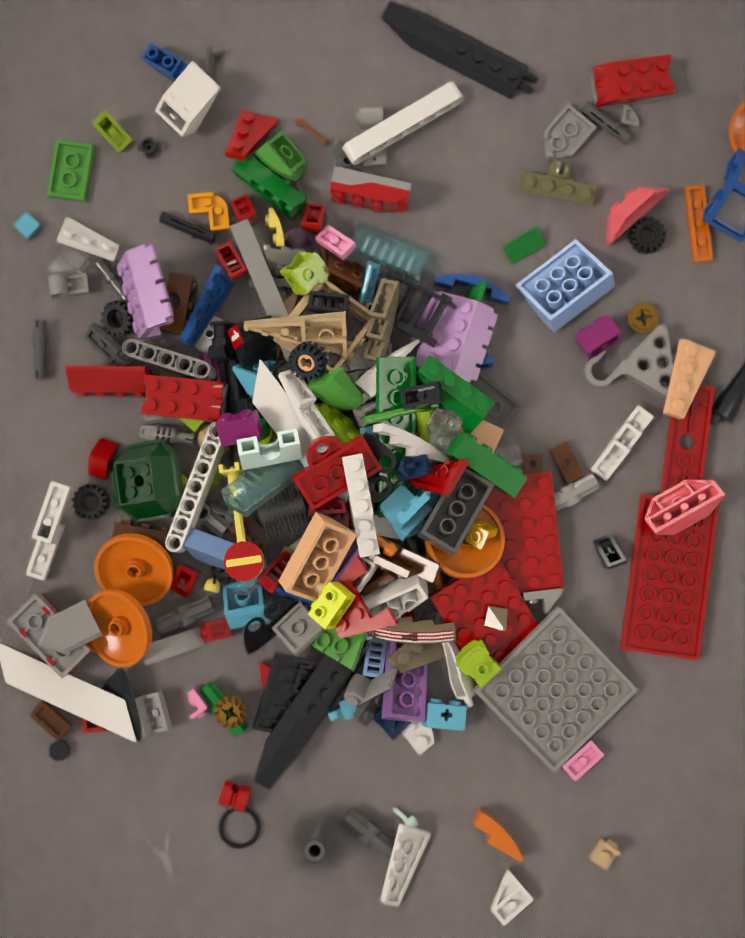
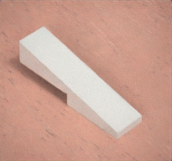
M291 370L279 373L278 377L310 443L321 436H335L314 405L316 397L305 381L301 380V375L297 378L295 376L297 374L296 371L292 373ZM321 443L317 446V448L326 446V444Z

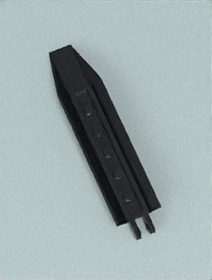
M389 1L381 16V19L411 49L509 99H512L516 89L526 94L532 93V87L522 83V79L532 84L538 82V77L530 72H526L529 67L528 65L429 14Z
M364 641L355 671L350 670L326 654L267 737L254 778L256 783L270 790L298 757L350 682L351 677L365 660L361 656L368 650V642Z

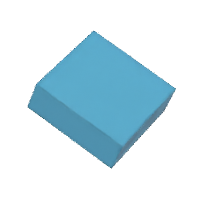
M27 212L13 225L28 240L42 227Z

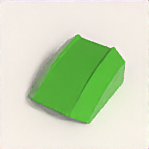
M280 131L275 137L268 140L254 153L270 169L292 181L299 179L305 172L307 160L283 131Z
M342 368L323 371L316 379L307 381L308 388L321 401L335 409L342 411L359 409L364 400L363 395Z

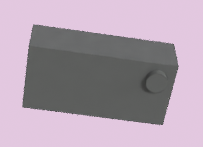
M466 468L450 496L441 495L418 537L450 556L455 555L495 484Z

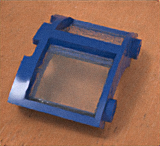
M738 148L726 164L723 176L725 183L722 189H718L703 210V221L742 243L745 239V151Z

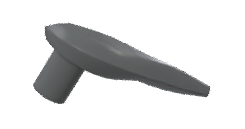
M208 46L206 50L207 75L212 78L215 63L214 57L223 56L222 48L212 49V47Z

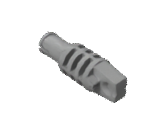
M141 425L139 437L148 440L164 439L168 444L172 445L176 444V442L193 445L195 433L181 432L175 427L162 425Z

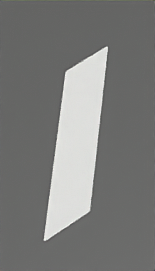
M259 360L252 402L276 434L279 431L297 428L303 458L297 461L304 469L309 466L306 460V452L311 443L287 393L262 360ZM327 446L317 448L316 450L320 453L325 452ZM348 490L338 495L346 503L349 495Z
M0 643V663L7 684L136 742L124 699L69 674L61 678L49 665Z

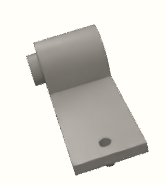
M382 106L359 108V112H355L356 124H360L361 134L383 121ZM385 149L364 160L363 167L386 165Z
M394 667L373 680H369L361 674H354L345 691V700L348 704L356 706L385 692L395 685L394 678L398 669Z

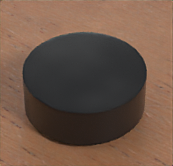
M63 740L55 741L49 747V756L55 761L64 760L70 753L68 743Z

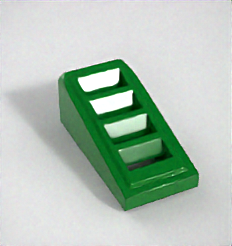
M482 281L471 286L465 298L482 302L487 282Z

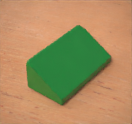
M538 226L505 244L503 250L513 265L546 244Z

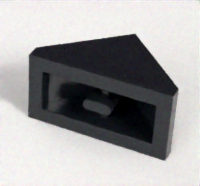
M612 534L593 540L603 569L609 570L627 563Z

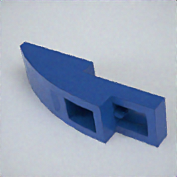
M153 43L149 44L141 57L142 61L172 82H175L188 66L179 57Z

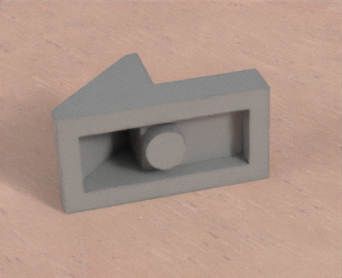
M563 589L522 592L521 596L524 601H527V604L538 603L539 599H541L543 613L547 614L563 593Z

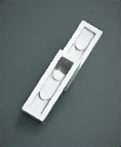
M356 454L342 457L354 530L357 534L356 540L359 556L362 558L380 554L363 455Z
M51 481L31 537L37 539L25 575L46 581L65 527L64 524L60 523L72 487Z

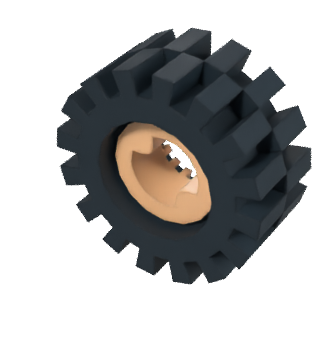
M304 341L291 351L288 357L290 361L288 365L289 367L293 366L291 372L296 371L297 374L295 376L297 378L301 375V380L306 378L307 381L314 380L326 368L328 358L324 357L327 354L326 352H321L323 350L322 347L317 348V343L312 345V341L307 343ZM304 358H309L312 362V365H310L309 363L306 364Z

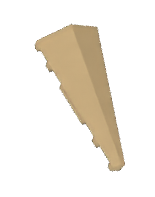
M346 311L244 321L245 331L251 330L259 332L264 336H274L282 341L297 345L304 341L306 343L312 341V345L317 343V348L322 347L324 352H334L347 357Z

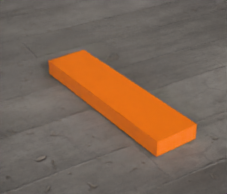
M705 185L686 186L684 193L693 264L712 262L714 259L710 225L703 221V210L707 206Z

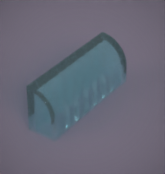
M362 221L357 226L351 239L357 246L353 252L393 270L400 271L418 281L431 255V252Z
M298 459L252 468L221 490L226 506L247 517L293 483L292 475L305 467Z

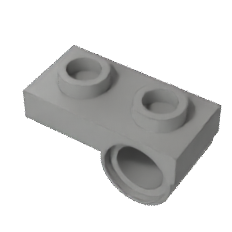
M87 273L74 275L54 274L48 276L50 297L52 299L91 293Z

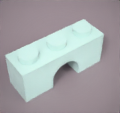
M297 428L277 432V439L271 444L259 443L257 436L237 440L242 470L303 459Z

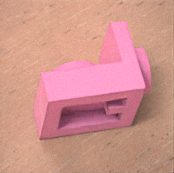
M196 686L187 693L191 705L198 708L189 716L191 719L196 716L198 719L208 712L206 709L210 706Z

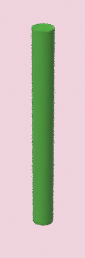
M439 403L431 405V409L439 407ZM399 408L365 416L363 420L367 425L430 409L405 410Z

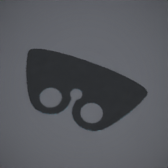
M365 432L363 437L378 463L383 456H388L392 460L389 468H382L379 472L384 474L392 472L396 466V457L393 452L379 439ZM372 475L367 478L372 503L381 501L390 495L392 485L387 477L381 475L375 477ZM378 481H384L387 484L386 492L378 493L375 489V484Z
M289 599L273 600L266 605L263 611L264 616L267 619H271L270 623L265 624V620L261 617L252 618L246 623L243 639L248 655L260 649L277 635L272 627L299 601ZM273 604H278V611L274 614H269L268 608ZM254 621H259V628L255 631H250L249 625Z
M119 668L106 681L102 690H110L115 696L125 700L136 741L140 742L142 731L136 701L126 672L123 668Z

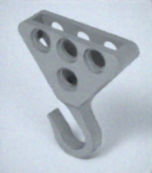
M658 325L625 360L617 365L605 380L595 379L592 376L591 369L604 355L606 350L598 356L591 358L584 367V377L594 387H605L622 375L666 400L673 371L668 329L665 325ZM655 339L662 342V348L655 346ZM659 358L665 361L664 368L658 365ZM639 361H643L646 364V370L639 368ZM662 377L668 380L667 387L662 386L660 382Z

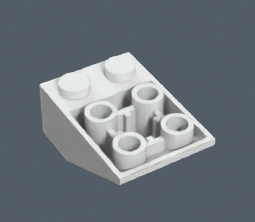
M191 61L162 96L155 111L182 137L196 133L221 87L194 61Z

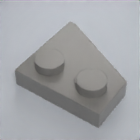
M263 245L269 270L273 278L282 276L280 270L285 266H289L294 261L293 257L299 251L305 252L303 249H290L288 247L273 249L270 248V245Z

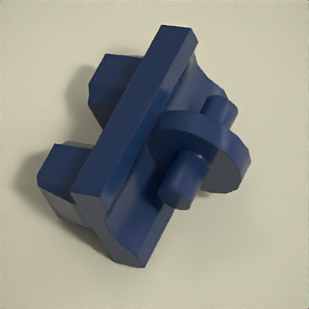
M426 454L409 459L405 458L397 462L399 471L398 482L427 476L434 472L433 462L428 460V455Z

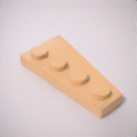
M686 339L679 340L663 414L677 419H684L716 351Z

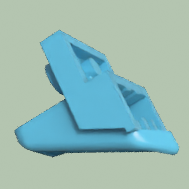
M400 485L380 505V511L391 523L392 529L403 542L405 539L419 533L425 518L431 513L432 508L427 504L430 497L425 492L420 497L418 495L414 496L405 486Z

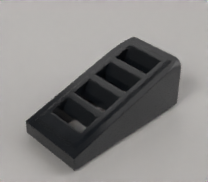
M310 291L307 310L321 314L346 311V318H348L350 296ZM316 298H319L318 306H315ZM324 299L327 300L326 307H323ZM332 301L335 302L334 308L331 307V302H332ZM339 303H343L342 308H339Z

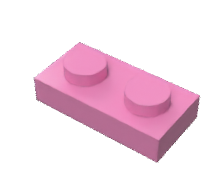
M329 225L315 237L318 244L342 260H345L357 247L354 241Z
M589 739L562 767L576 782L605 755Z

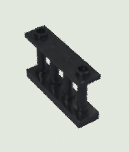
M389 270L387 274L394 278V281H399L400 285L403 283L409 286L408 291L396 310L393 327L434 348L438 341L432 337V331L446 306L456 310L457 306L451 302L453 298L444 293L440 296L408 280V276L400 271L394 273ZM415 292L423 293L424 296L410 321L403 322L402 316ZM431 298L439 301L425 329L418 330L417 323Z

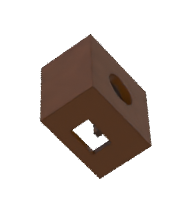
M542 454L521 455L523 462L522 474L543 472ZM530 461L536 462L535 468L529 466Z

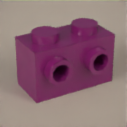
M607 314L604 317H598L587 328H581L575 335L576 344L588 360L622 340L619 328Z
M245 409L233 415L225 413L218 418L215 424L222 447L237 444L238 439L257 436V440H260L264 432L257 410Z

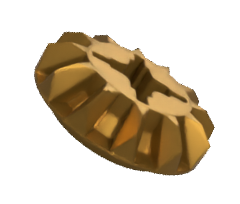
M638 303L628 312L627 322L630 328L637 333L646 334L651 332L658 324V312L651 304ZM641 312L643 316L650 317L645 320V324H642V321L636 320L641 316Z
M227 696L216 704L214 716L217 723L224 728L232 729L240 726L244 721L246 707L239 698ZM234 705L233 712L236 714L227 720V713L224 710H229Z

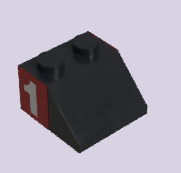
M268 315L253 320L271 319L272 317L271 315ZM244 322L234 325L227 331L241 368L258 364L259 360L265 362L277 358V343L273 341L274 336H264L259 332L251 330L245 331Z

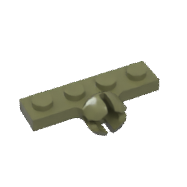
M553 161L550 164L549 172L546 175L523 170L520 172L517 190L593 205L597 186L573 181L571 178L573 167L568 163H563L561 174H559L561 162Z

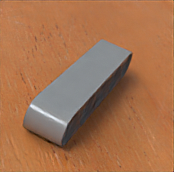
M127 339L122 345L124 354L137 361L198 380L212 381L216 376V370L213 366L193 357L135 339ZM137 346L136 351L132 353V348ZM154 351V356L149 359V354ZM172 356V361L166 364L167 358ZM190 362L189 368L184 370V365ZM207 367V373L202 376V370Z

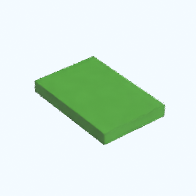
M56 139L47 189L48 197L86 203L95 152L94 145Z

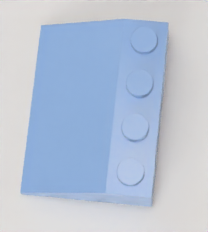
M575 239L515 286L540 319L553 332H556L615 287L613 273Z

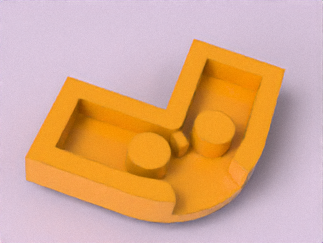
M212 192L187 194L190 215L209 213L211 232L231 230L228 207L221 197Z

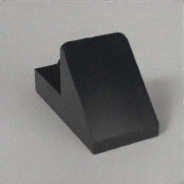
M439 381L401 389L403 409L405 410L431 409V405L443 402L442 386Z

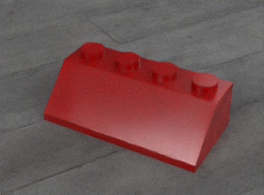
M65 365L69 390L76 394V397H88V394H95V397H107V394H115L117 398H126L127 394H134L135 398H146L147 386L144 385L145 374L152 375V371L145 366Z

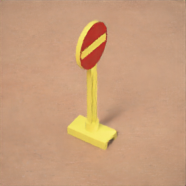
M234 462L235 467L232 466L230 469L221 464L218 465L219 473L228 478V485L231 488L237 543L233 544L224 556V566L231 578L238 581H250L261 573L264 567V556L257 545L246 541L239 476L246 475V470H242L239 462Z

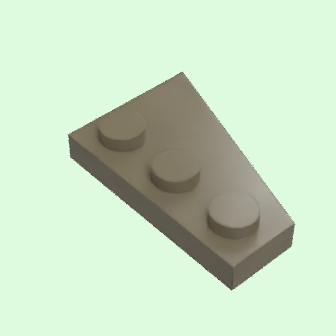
M404 643L387 660L393 668L398 669L397 673L399 675L446 656L442 643Z

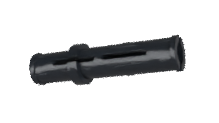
M165 211L159 217V223L189 234L195 240L198 238L211 245L216 240L217 233L202 228L200 224H192Z

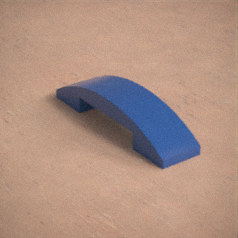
M446 274L437 276L434 280L433 285L452 290L454 283L471 287L485 281L487 282L485 292L491 293L489 301L508 305L510 302V297L502 289L476 276Z

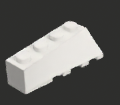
M416 575L408 579L397 578L386 584L383 588H379L366 596L361 594V597L373 617L384 609L391 608L396 619L401 618L403 613L406 611L410 612L428 599V583L425 579ZM373 631L366 632L367 641L373 638Z

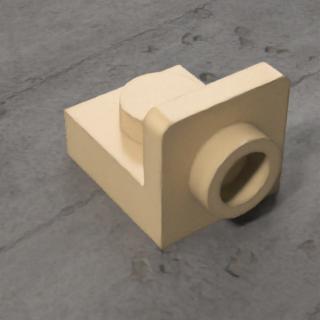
M601 838L590 854L589 859L607 871L616 855L620 857L622 853L618 850L619 845L611 839L606 841Z

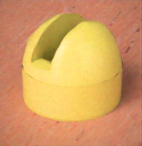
M210 578L206 581L204 590L219 593L220 582L216 579L213 584V578Z

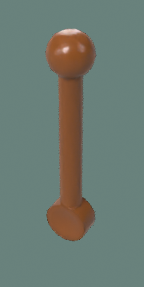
M296 119L298 127L302 126L321 141L323 146L328 145V139L322 138L304 124L303 119Z

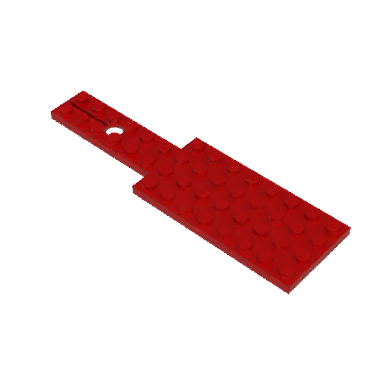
M699 386L691 403V409L689 407L684 419L670 416L660 494L684 480H703L715 387ZM685 434L690 435L694 440L693 447L688 450L683 449L679 443L681 436ZM640 494L620 649L699 661L719 505L709 516L675 535H655L645 521L651 499L655 496Z

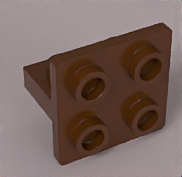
M330 252L326 264L327 271L330 273L327 278L328 281L343 292L354 297L359 287L362 288L364 285L365 268L358 262H351L347 259L342 260Z
M246 513L243 516L246 541L257 545L263 552L273 542V538L269 535L270 543L265 530ZM235 523L229 528V531L222 539L237 543Z

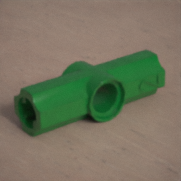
M213 680L199 690L211 706L213 714L219 700L227 697ZM234 705L229 710H224L227 713V720L236 714L233 712ZM244 720L240 726L228 729L236 738L249 725Z

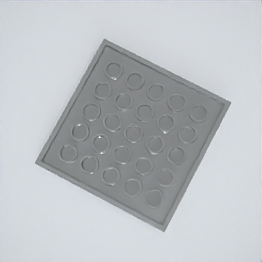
M558 606L499 663L502 670L484 688L477 685L473 689L554 773L638 691Z

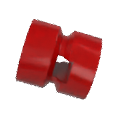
M226 779L217 805L226 808L233 806V810L244 813L252 788L245 785L238 787L236 782Z

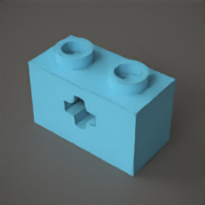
M430 698V702H426L425 722H421V725L427 728L465 731L467 707L461 705V701L449 700V704L442 703L441 699ZM446 711L447 715L442 717L441 712L444 713Z

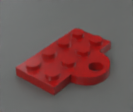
M362 434L345 444L334 436H321L313 440L306 452V460L309 466L292 475V479L313 511L348 490L342 457L362 454L367 478L382 469ZM324 443L327 445V450L322 453L317 452V446Z

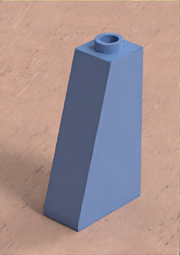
M191 528L183 546L197 562L225 569L224 556L227 550L235 543ZM264 558V567H263L261 573L264 572V570H265V568H266V560H265V558Z

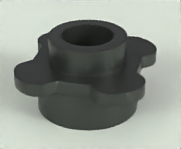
M147 136L138 145V150L143 152L147 159H152L153 155L161 150V146L156 144L151 136Z

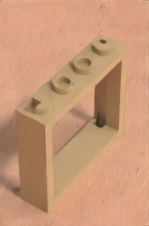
M328 280L321 284L318 283L311 290L346 294ZM310 292L304 295L288 317L302 316L308 307ZM350 297L349 313L365 323V326L347 348V357L341 356L333 368L327 365L324 371L336 368L344 370L345 367L343 365L345 362L350 363L356 353L353 351L356 347L361 348L366 341L365 335L372 320V317L369 316L370 310L352 297ZM277 337L273 339V341L290 353L298 346L294 343L282 341ZM304 358L306 364L309 363L310 365H312V362L309 358Z

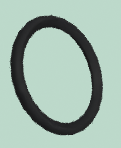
M231 808L222 815L219 821V835L223 842L232 848H246L252 845L258 838L260 832L259 820L254 812L246 808L244 812L251 815L255 821V834L245 844H233L226 839L222 828L225 818L235 811Z

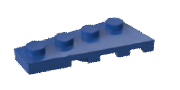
M217 265L214 266L180 337L191 348L195 347L204 330L208 327L234 286L225 271Z

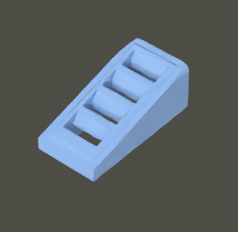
M373 636L370 641H367L369 648L365 655L363 676L378 677L383 674L387 641L374 639ZM371 642L383 643V646H372ZM370 650L382 651L381 655L371 654ZM369 658L380 659V663L370 662ZM368 666L379 667V671L368 670Z

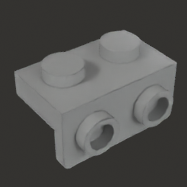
M162 690L135 698L142 737L173 729Z

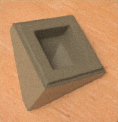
M488 606L484 625L506 631L508 609Z

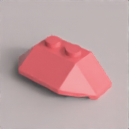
M640 186L635 191L631 189L624 196L625 200L621 204L616 202L609 209L611 213L607 217V246H610L661 201L670 190L668 188Z
M684 480L651 499L645 521L655 535H675L709 516L725 497V493L714 480Z

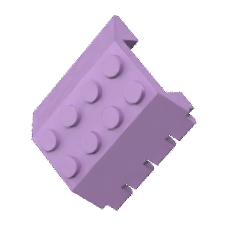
M143 244L126 251L118 263L119 265H117L118 274L123 279V293L127 295L129 301L127 303L128 312L132 314L134 320L132 323L133 330L138 334L139 339L157 340L161 335L159 326L169 325L174 321L170 302L164 303V300L169 299L165 282H158L164 279L160 264H153L154 261L158 260L153 244Z
M434 291V293L440 296L444 293L452 297L453 300L451 302L457 308L455 310L446 306L432 331V337L438 341L434 348L420 342L406 357H416V369H418L425 358L431 355L468 383L471 381L477 382L481 368L476 367V364H483L487 350L482 348V345L488 347L493 332L488 327L494 328L498 314L493 313L494 308L479 301L442 291ZM431 298L417 323L418 330L425 329L439 301ZM411 337L410 343L416 341L417 339Z

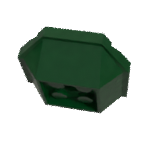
M164 439L127 445L109 467L114 506L137 522L174 517L183 496L178 454Z

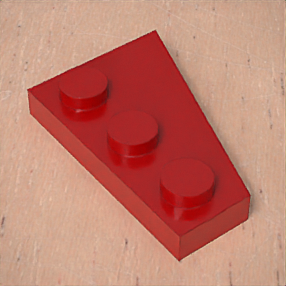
M241 110L225 150V157L245 161L257 148V144L262 139H266L269 132L278 126L279 119Z
M459 459L455 463L451 461H445L442 465L433 463V473L409 480L407 483L412 487L449 497L469 462L465 459Z

